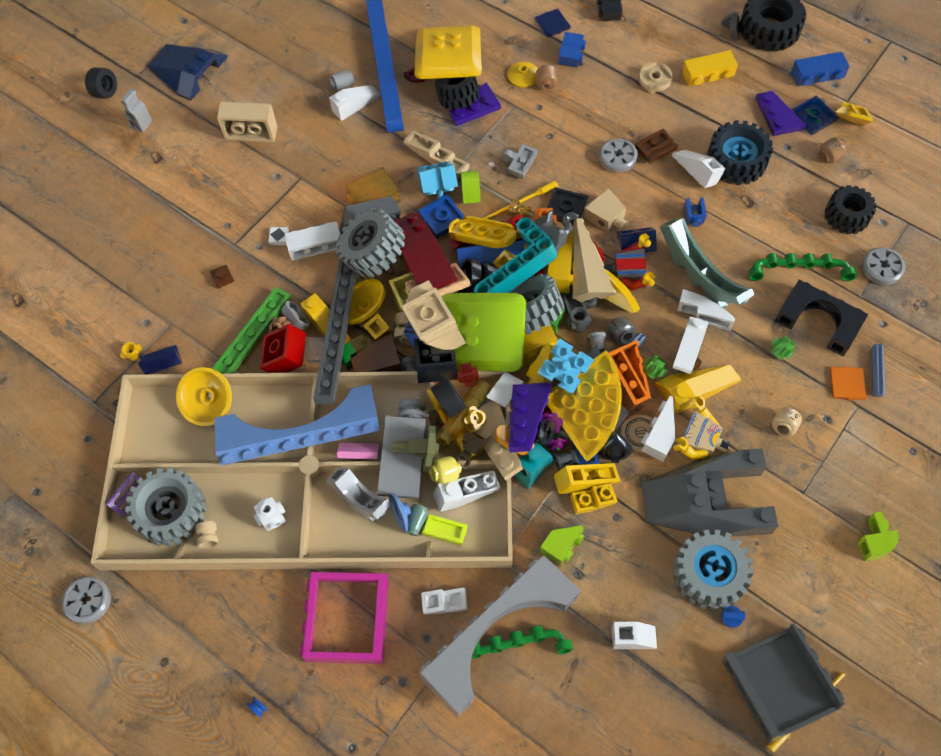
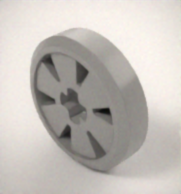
M616 138L608 140L600 148L599 161L605 169L611 172H626L632 169L636 163L637 149L631 142L625 139Z
M878 247L866 254L862 261V271L870 281L876 284L891 285L899 281L904 274L905 262L896 251L885 247Z
M85 576L78 578L65 590L62 597V609L65 615L76 623L88 624L95 622L106 613L110 606V589L106 583L97 577ZM88 595L91 599L85 604L82 601Z

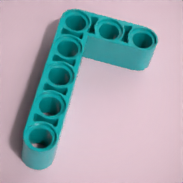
M530 218L520 219L516 227L522 240L529 247L475 286L474 292L509 293L557 257V251L551 238Z

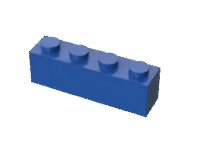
M516 240L513 244L503 248H490L481 245L456 248L458 266L461 268L467 258L476 259L480 263L483 261L493 263L504 250L517 256L524 250V241Z

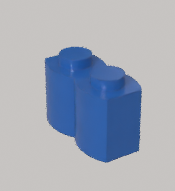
M564 33L558 64L577 67L578 62H582L583 52L581 50H585L586 40H583V34Z

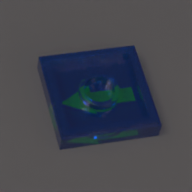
M817 95L791 109L807 125L805 130L811 136L833 124L839 118Z

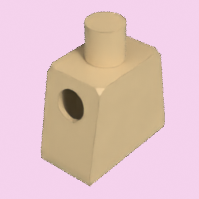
M607 189L585 207L584 219L604 231H609L614 226L622 231L628 225V222L623 219L626 208L610 189Z

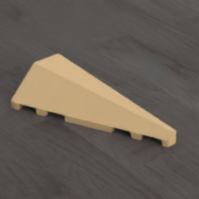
M582 218L574 219L573 298L584 302L595 297L603 299L616 294V290L610 283L611 279L605 272L598 250L591 241L589 231L586 230L584 220Z

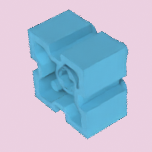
M451 161L416 167L420 189L427 195L437 194V199L444 196L443 190L451 191L454 190V187L458 186L455 167Z
M559 338L551 351V354L554 355L551 361L546 359L538 374L551 382L554 378L560 381L559 387L572 395L581 381L577 378L579 373L585 374L594 359L581 351L576 355L571 352L573 346Z

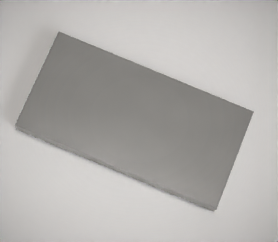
M386 416L378 496L389 497V493L392 492L399 498L419 499L423 457L412 456L409 453H393L391 451V444L393 441H409V438L425 439L426 419Z

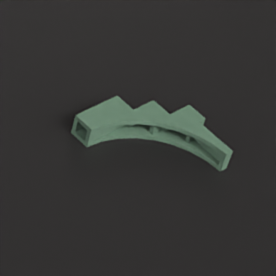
M673 218L660 226L675 265L686 268L692 285L701 286L708 299L725 308L729 303L744 304L750 297L754 296L752 288L732 281L710 262L694 240L684 218Z

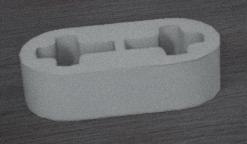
M287 301L282 308L284 316L291 322V325L305 331L310 325L308 317L295 302Z

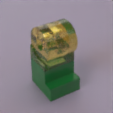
M361 335L345 344L342 363L347 370H350L349 367L353 366L351 359L372 344L369 336Z

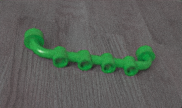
M770 253L766 256V259L755 261L752 268L748 270L751 281L763 279L764 272L761 266H768V268L786 266L789 269L796 266H804L807 269L814 266H823L825 269L839 266L843 268L840 271L843 281H852L857 277L854 267H850L842 259H833L830 253L823 254L821 259H814L812 253L803 255V259H796L793 253L786 254L784 259H778L777 254Z
M538 625L530 628L531 634L522 635L521 631H514L509 634L510 639L502 641L500 636L491 637L488 639L489 644L481 646L478 641L471 659H476L489 653H499L508 648H519L531 642H542L547 638H555L558 641L554 645L558 655L567 654L574 649L571 640H566L560 631L555 629L543 630V627Z

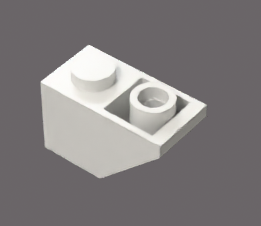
M639 622L613 623L611 627L613 649H657L655 626Z

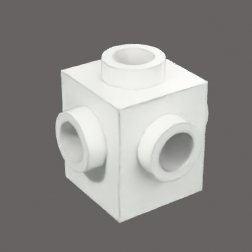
M273 497L265 498L258 502V505L254 506L257 514L253 516L259 526L263 525L267 531L275 529L286 522L282 515L285 512L280 501L276 503Z

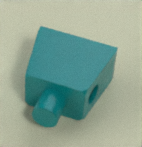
M536 443L528 455H523L520 458L523 469L516 473L514 477L529 489L554 464L551 454L540 444Z

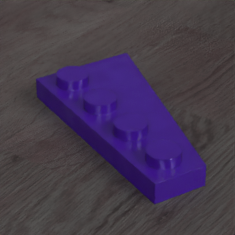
M552 382L513 385L509 433L510 453L531 451L538 432L539 422L543 418L544 408L547 407L549 401V394L553 390Z

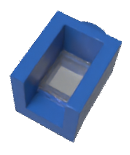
M704 197L699 199L698 205H690V198H686L683 205L686 224H691L692 227L704 224L707 217Z

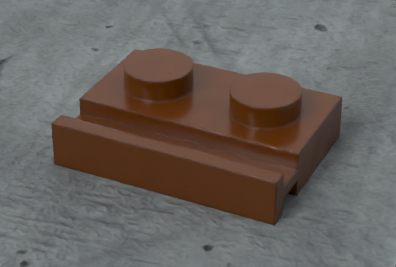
M661 129L637 142L635 147L644 159H647L648 163L651 164L677 150L678 144H675L671 136L664 129Z

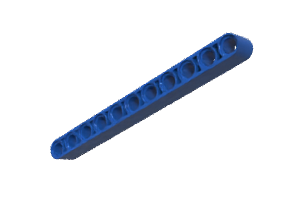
M366 0L387 133L404 131L382 0Z

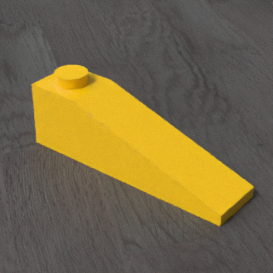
M731 365L694 370L691 374L686 372L671 374L655 382V385L666 401H668L670 396L673 397L674 413L678 414L690 408L691 402L697 403L694 397L701 396L707 399L740 382L741 379Z

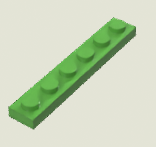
M275 287L212 369L217 370L221 374L235 373L269 329V325L273 322L272 318L278 317L285 303L292 299L291 295Z

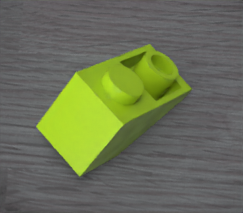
M579 525L552 530L541 545L540 553L560 567L563 562L568 563L574 553L571 550L575 545L579 546L585 537L583 535L584 527Z

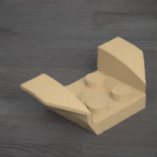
M428 280L412 288L406 303L401 308L420 341L441 350H453L466 344L458 330L454 317L436 287L433 288Z

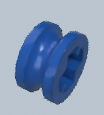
M255 696L252 697L251 703L246 704L260 718L262 717V712L268 710Z

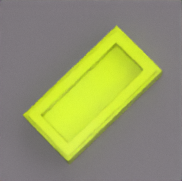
M429 514L422 535L462 546L468 525Z

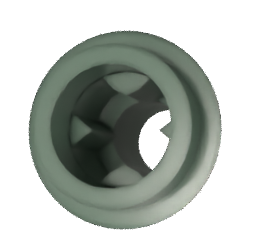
M412 504L410 508L411 514L408 515V531L406 533L418 536L429 515L427 513L428 508Z

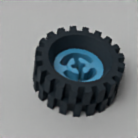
M735 120L732 125L730 122H727L724 127L722 125L719 126L717 131L713 133L707 156L714 157L725 168L720 177L721 181L725 178L727 179L726 183L731 184L732 181H736V185H741V182L744 181L746 185L750 184L751 179L753 182L757 181L758 177H762L766 171L773 152V142L769 140L770 135L768 133L763 134L765 129L762 127L757 129V124L755 123L748 125V121L743 120V123L739 124V120Z

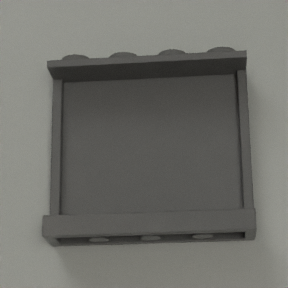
M792 623L788 629L739 652L734 653L731 651L725 654L722 660L769 744L840 710L845 705L841 691L834 687L830 681L829 672L822 668L818 661L817 653L813 648L809 647L805 641L804 632L797 628L795 623Z

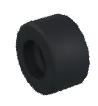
M94 67L86 73L85 87L93 97L110 98L117 90V79L110 69Z
M444 378L431 387L432 393L449 418L466 408V405L448 378Z

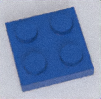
M448 194L418 210V213L436 238L449 232V224L453 220L458 218L463 220V217H465Z

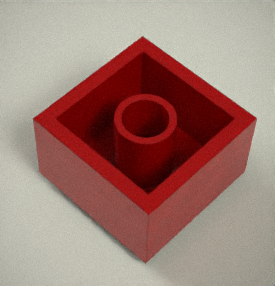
M287 324L265 334L259 369L268 373H288L302 367L306 332L291 324Z

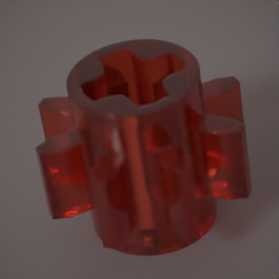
M471 362L461 364V369H457L459 384L464 383L465 387L474 386L475 381L479 380L477 366L471 367Z

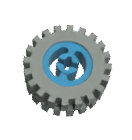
M708 529L703 530L701 535L698 532L693 534L691 539L688 538L684 542L674 560L673 577H677L675 585L677 588L681 586L682 591L680 594L683 598L686 595L691 598L688 601L689 603L694 605L695 602L700 603L699 608L705 610L707 606H710V611H716L719 607L723 610L740 599L752 582L750 578L754 574V568H750L753 563L752 557L746 558L749 552L746 547L742 549L739 547L741 541L738 538L732 541L730 539L732 534L726 532L724 536H721V530H714L710 534ZM706 556H711L704 564V568L702 569L701 573L699 568L700 559ZM712 565L715 566L716 572L712 571ZM726 565L728 570L727 579L719 582L716 581L724 572L723 569Z

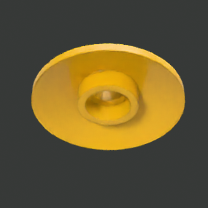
M517 62L508 69L507 78L516 87H530L536 83V71L538 68L529 62Z

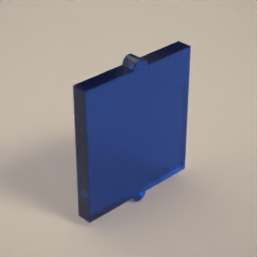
M558 8L535 17L536 22L547 37L561 34V32L571 29L570 24Z

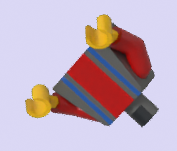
M645 233L639 236V242H635L615 254L614 264H604V269L615 275L631 291L645 288L646 284L650 287L655 284L653 280L655 275L652 272H647L645 251L642 249V246L649 247L651 245V241L646 240L649 236Z

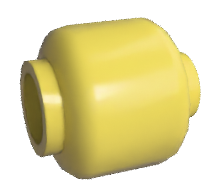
M452 456L435 459L429 469L431 479L438 484H446L458 480L459 473H461L460 463Z

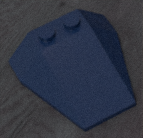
M166 44L147 66L177 95L192 101L200 91L197 82L200 76L210 65L219 68L228 56L214 49Z

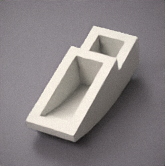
M683 289L677 311L695 315V318L709 322V326L731 331L735 318L728 311L704 296Z

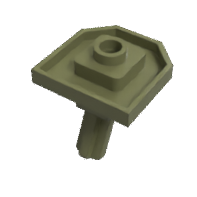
M429 425L425 439L409 438V441H393L391 451L393 453H409L412 456L423 457L422 472L428 473L434 455H438L439 443H436L435 437L436 427Z

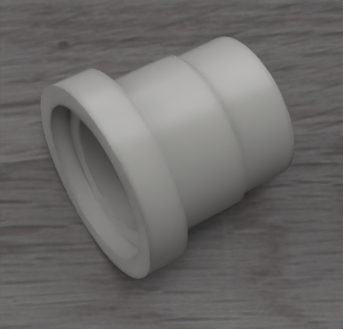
M593 332L587 335L591 351H593L592 347L595 345L598 346L600 353L605 351L606 333Z

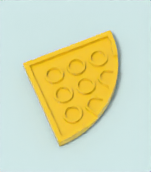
M607 350L594 358L585 374L579 373L577 378L581 381L572 395L560 388L558 384L553 388L552 393L548 397V407L553 413H557L559 418H562V427L587 462L603 448L613 433L621 409L620 378Z

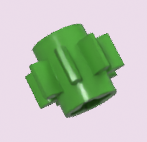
M786 336L782 339L778 337L771 343L773 346L771 352L781 360L784 357L788 359L795 353L793 350L795 347L794 342Z
M654 355L653 358L651 356L647 357L642 363L646 366L643 370L644 373L653 379L656 376L662 377L667 371L664 368L666 362L657 355Z

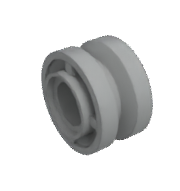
M411 398L401 400L398 403L399 417L426 419V412L424 411L426 409V402L424 400Z

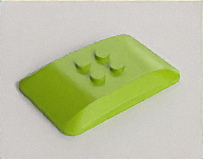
M446 293L441 296L466 344L455 349L457 370L516 372L521 369L524 354L526 312L524 296L518 293Z

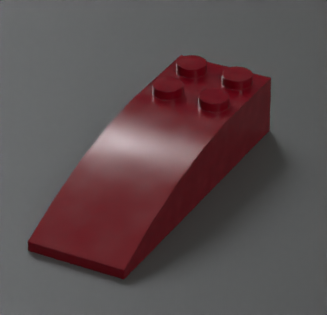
M418 212L409 213L407 216L399 219H393L402 228L405 239L402 240L405 244L404 247L400 248L402 253L399 257L417 286L429 280L432 287L438 289L458 281L439 243Z

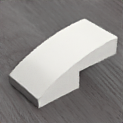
M464 587L421 593L423 614H442L468 610L467 592Z

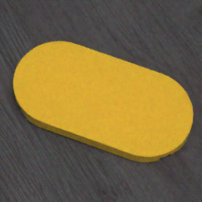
M466 216L463 217V220L458 218L449 224L450 237L461 242L490 248H503L513 244L517 239V232L514 226L504 222Z

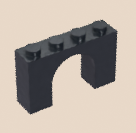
M799 279L780 309L775 322L792 330L799 316L804 311L820 309L827 312L834 319L836 330L826 348L844 357L866 320L868 313Z

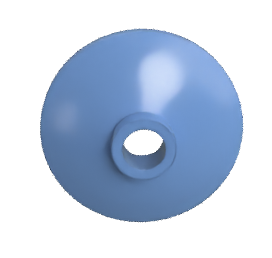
M391 492L389 493V501L392 504V511L402 531L407 532V515L411 514V510L407 502L402 503Z

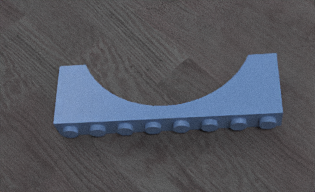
M371 384L351 388L345 400L332 412L314 422L289 429L258 428L243 422L235 414L215 418V452L220 464H231L380 431Z

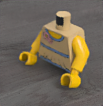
M701 396L694 397L697 403L691 402L690 407L697 409V412L694 411L684 437L675 439L679 444L674 445L673 449L681 451L691 460L709 458L714 449L726 453L730 442L719 438L723 429L722 426L719 425L706 408L705 399Z

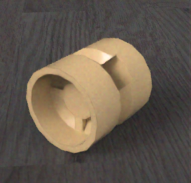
M404 312L397 313L394 317L393 341L400 346H413L403 333L409 323Z

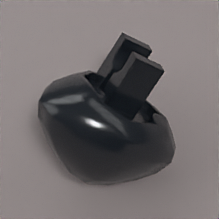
M614 432L597 454L606 460H611V463H619V460L629 457L633 449L626 438Z

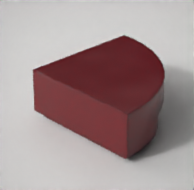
M415 68L403 73L404 78L410 82L421 83L426 81V79L415 77Z

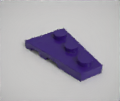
M487 82L479 87V98L472 105L449 110V115L456 126L501 109L500 102Z
M773 91L756 95L755 99L772 136L805 130L807 125Z

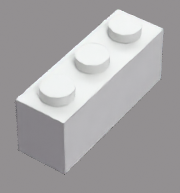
M329 222L324 225L285 233L291 260L338 250L336 243L340 242L337 239L340 232L337 222Z

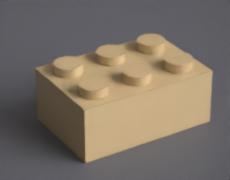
M220 103L217 119L225 140L275 142L278 126L271 104Z

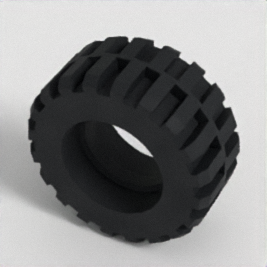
M748 0L745 3L740 20V32L743 34V38L745 41L748 40V44L751 46L754 45L755 48L759 50L761 48L768 52L769 50L777 52L779 49L785 50L798 41L807 14L803 3H800V0ZM765 18L775 19L779 22H771L766 20Z

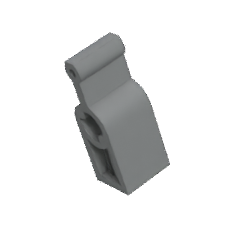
M130 89L121 100L125 107L124 115L132 129L144 133L152 123V119L146 106L138 100L136 91Z

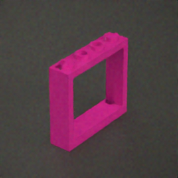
M311 572V579H307L309 599L305 600L304 605L307 619L303 621L302 633L305 634L304 643H301L300 655L303 656L306 662L384 664L389 587L388 575L383 573ZM318 582L378 583L373 653L312 652Z

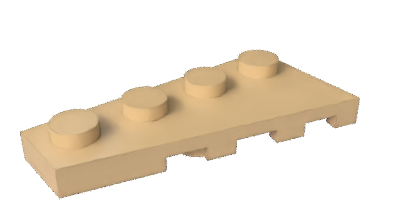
M491 400L478 409L485 413L486 418L481 428L474 431L488 440L484 449L504 479L508 480L521 471L523 467L518 453H510L508 448L499 444L494 438L497 428L500 425H507L501 405Z

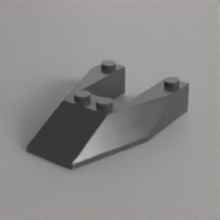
M763 449L739 450L700 459L642 482L641 489L646 523L692 534L698 532L699 535H701L703 530L708 529L710 534L714 530H721V536L728 532L732 534L731 537L773 534L778 527L775 507L728 509L723 483L724 478L761 476L766 468Z

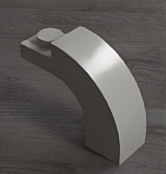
M340 466L326 480L346 503L372 522L387 513V509L392 505L388 499L369 491L348 468Z

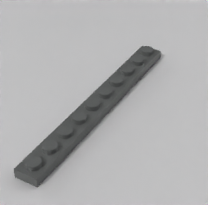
M341 259L339 261L313 397L315 404H335L357 274Z

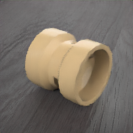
M205 521L195 526L196 533L199 536L197 539L198 548H211L219 544L218 536L215 535L217 531L216 522Z

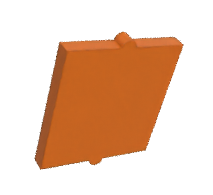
M848 366L830 367L833 399H847L848 401L852 399H867L863 368H851Z

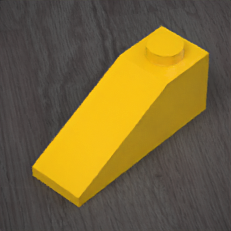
M314 293L300 304L310 322L325 338L330 310L318 295ZM346 334L345 344L351 341L348 334Z
M615 463L565 466L553 475L559 494L590 490L593 486L621 482Z

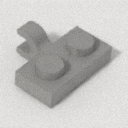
M522 144L518 153L506 149L503 153V161L511 163L508 173L523 179L538 155V150Z

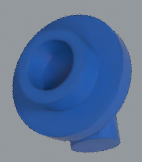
M736 606L725 607L721 613L723 623L730 628H736L741 625L746 617L745 611H741Z

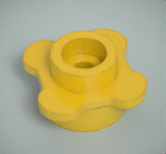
M127 342L122 346L120 357L136 361L142 346L140 344L136 345L133 342Z
M471 406L468 415L464 417V423L471 425L474 430H479L485 421L486 415L481 410H477L475 406Z

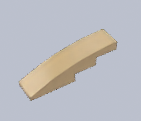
M413 130L403 141L406 146L433 165L451 161L455 167L456 177L459 179L461 178V172H465L470 168L468 162L456 158L454 152L441 147L439 141Z

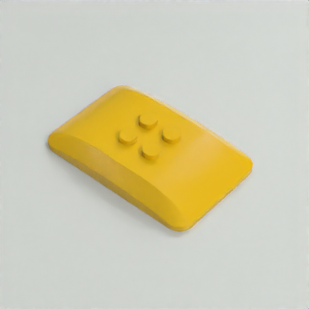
M473 25L424 27L417 31L415 49L416 78L474 77L481 74L479 27Z

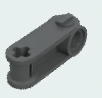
M571 286L570 293H560L564 302L567 326L572 331L579 333L585 331L587 326H590L592 319L585 303L573 298V286Z

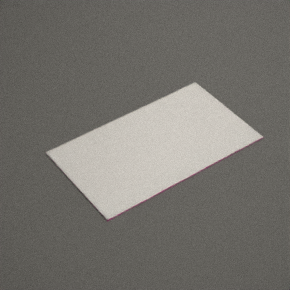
M504 372L487 395V398L506 407L512 399L513 385L522 384L523 381Z

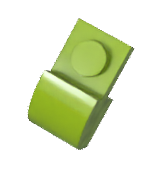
M479 171L461 172L463 204L480 203Z
M882 511L873 513L867 519L872 534L864 535L858 541L864 561L884 557L898 543V531L888 530L889 523L884 518Z

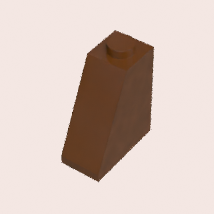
M391 331L386 332L351 359L353 366L349 367L350 372H402Z

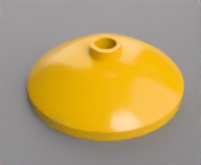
M366 279L355 284L348 325L362 323L371 318L380 309L385 298V287L379 280Z
M200 367L190 370L182 377L176 390V402L180 413L190 423L198 426H210L215 424V418L227 415L232 403V392L227 379L220 372L212 368Z

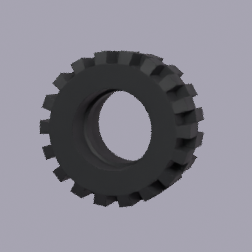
M476 76L436 79L435 87L440 105L446 109L465 108L472 105L479 98L480 92Z
M851 185L839 187V190L836 189L825 208L824 213H826L825 219H828L827 223L832 225L834 230L838 229L840 233L846 232V234H851L852 232L857 234L859 231L862 232L876 212L877 203H874L875 198L871 197L872 194L866 192L864 188H858L856 185L854 187H851Z

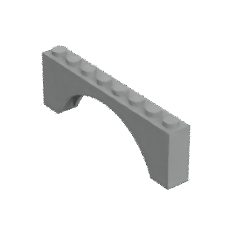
M545 556L539 560L537 558L534 559L528 566L529 570L525 574L521 572L514 579L513 582L515 583L510 588L506 586L499 593L500 597L495 602L492 600L483 609L485 612L480 617L478 615L474 616L468 623L469 627L465 631L460 630L453 637L454 641L449 646L444 645L437 652L438 657L433 661L428 660L421 667L420 679L456 718L474 701L470 680L471 657L478 641L492 624L503 616L524 608L546 607L564 612L578 598L581 590Z

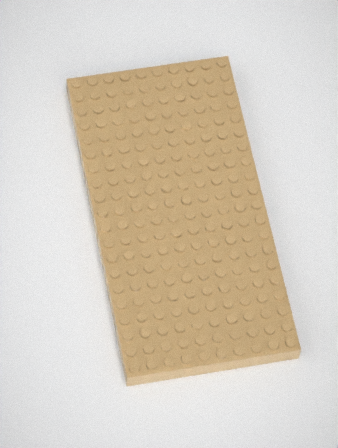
M417 371L340 372L335 404L314 403L313 397L318 373L222 374L227 379L232 392V403L227 415L235 414L240 420L249 425L263 429H289L309 424L337 408L345 400L351 388L371 384L380 431L226 465L220 464L215 452V424L210 426L194 425L186 420L178 409L176 390L185 374L123 375L91 558V564L100 571L512 568L511 478L508 480L504 479L485 449L481 456L471 460L469 466L464 467L466 461L461 457L458 461L461 465V473H459L458 479L494 470L501 486L500 490L459 508L439 512L433 496L438 483L431 479L429 471L428 473L421 471L419 499L399 498L402 503L407 502L409 508L412 507V504L422 505L428 508V514L467 524L468 529L462 546L422 535L426 520L418 536H412L403 532L391 506L387 509V513L372 522L346 503L326 481L342 466L350 469L369 491L377 495L384 430L381 428L383 416L394 414L399 417L398 403L401 400L421 399L426 402V409L424 410L426 412L425 435L429 425L431 426L428 412L434 409L427 398V390L438 382L418 383ZM457 371V380H450V382L466 405L470 395L483 390L490 392L504 372ZM484 395V400L486 401L488 398L487 395ZM473 399L471 400V403L477 404L476 401H474ZM509 401L506 407L502 406V411L504 413L506 423L508 426H510ZM465 409L460 412L464 419L467 416ZM450 436L449 443L439 445L438 455H434L432 462L435 459L452 456L456 459L457 455L460 454ZM340 442L380 443L378 459L337 458V450ZM167 467L173 468L176 472L179 469L186 475L188 474L202 491L206 500L203 503L206 505L207 510L201 513L205 517L204 522H216L217 531L215 535L218 536L219 544L211 548H198L197 539L199 536L195 530H192L190 532L192 537L188 540L185 536L182 537V543L178 545L174 541H171V546H165L162 542L160 546L155 545L152 541H147L132 527L133 525L127 519L129 516L127 513L124 517H120L105 504L132 472L145 480L148 478L146 473L151 471L155 475L157 474L156 469L162 468L165 472H167ZM133 479L129 483V485L125 488L121 495L116 499V501L113 503L114 505H116V503L121 499V497L133 484L135 479ZM170 497L180 507L181 500L176 497ZM273 497L276 503L280 501L285 510L282 515L286 522L275 529L267 531L263 525L259 526L253 516L257 514L254 506L258 505V502L265 498ZM126 500L120 506L119 509L122 510L124 508V506L127 504ZM156 510V519H158V520H166V519Z

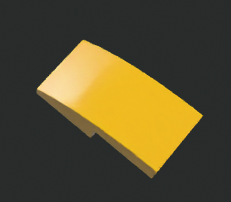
M611 483L593 486L591 490L575 492L570 495L576 515L605 508L618 502Z

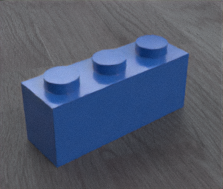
M836 52L795 60L791 74L797 86L810 85L845 78L849 64L843 52Z

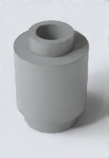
M343 70L332 74L329 79L331 88H334L336 91L347 88L354 83V77L350 70Z

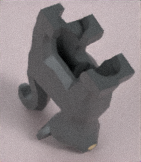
M552 210L547 215L536 219L537 226L551 238L557 253L565 245L567 236L571 232L572 225L569 221L578 219V215L574 212L567 213L563 217L562 224L565 227L563 229L556 227L557 224L554 223L552 218ZM525 242L523 243L525 250L529 246Z

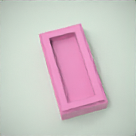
M340 442L337 458L378 459L380 443Z

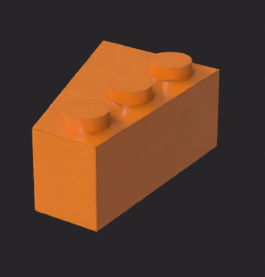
M638 340L609 352L620 378L621 404L626 412L644 404L651 398L646 374L643 373V360L639 355Z

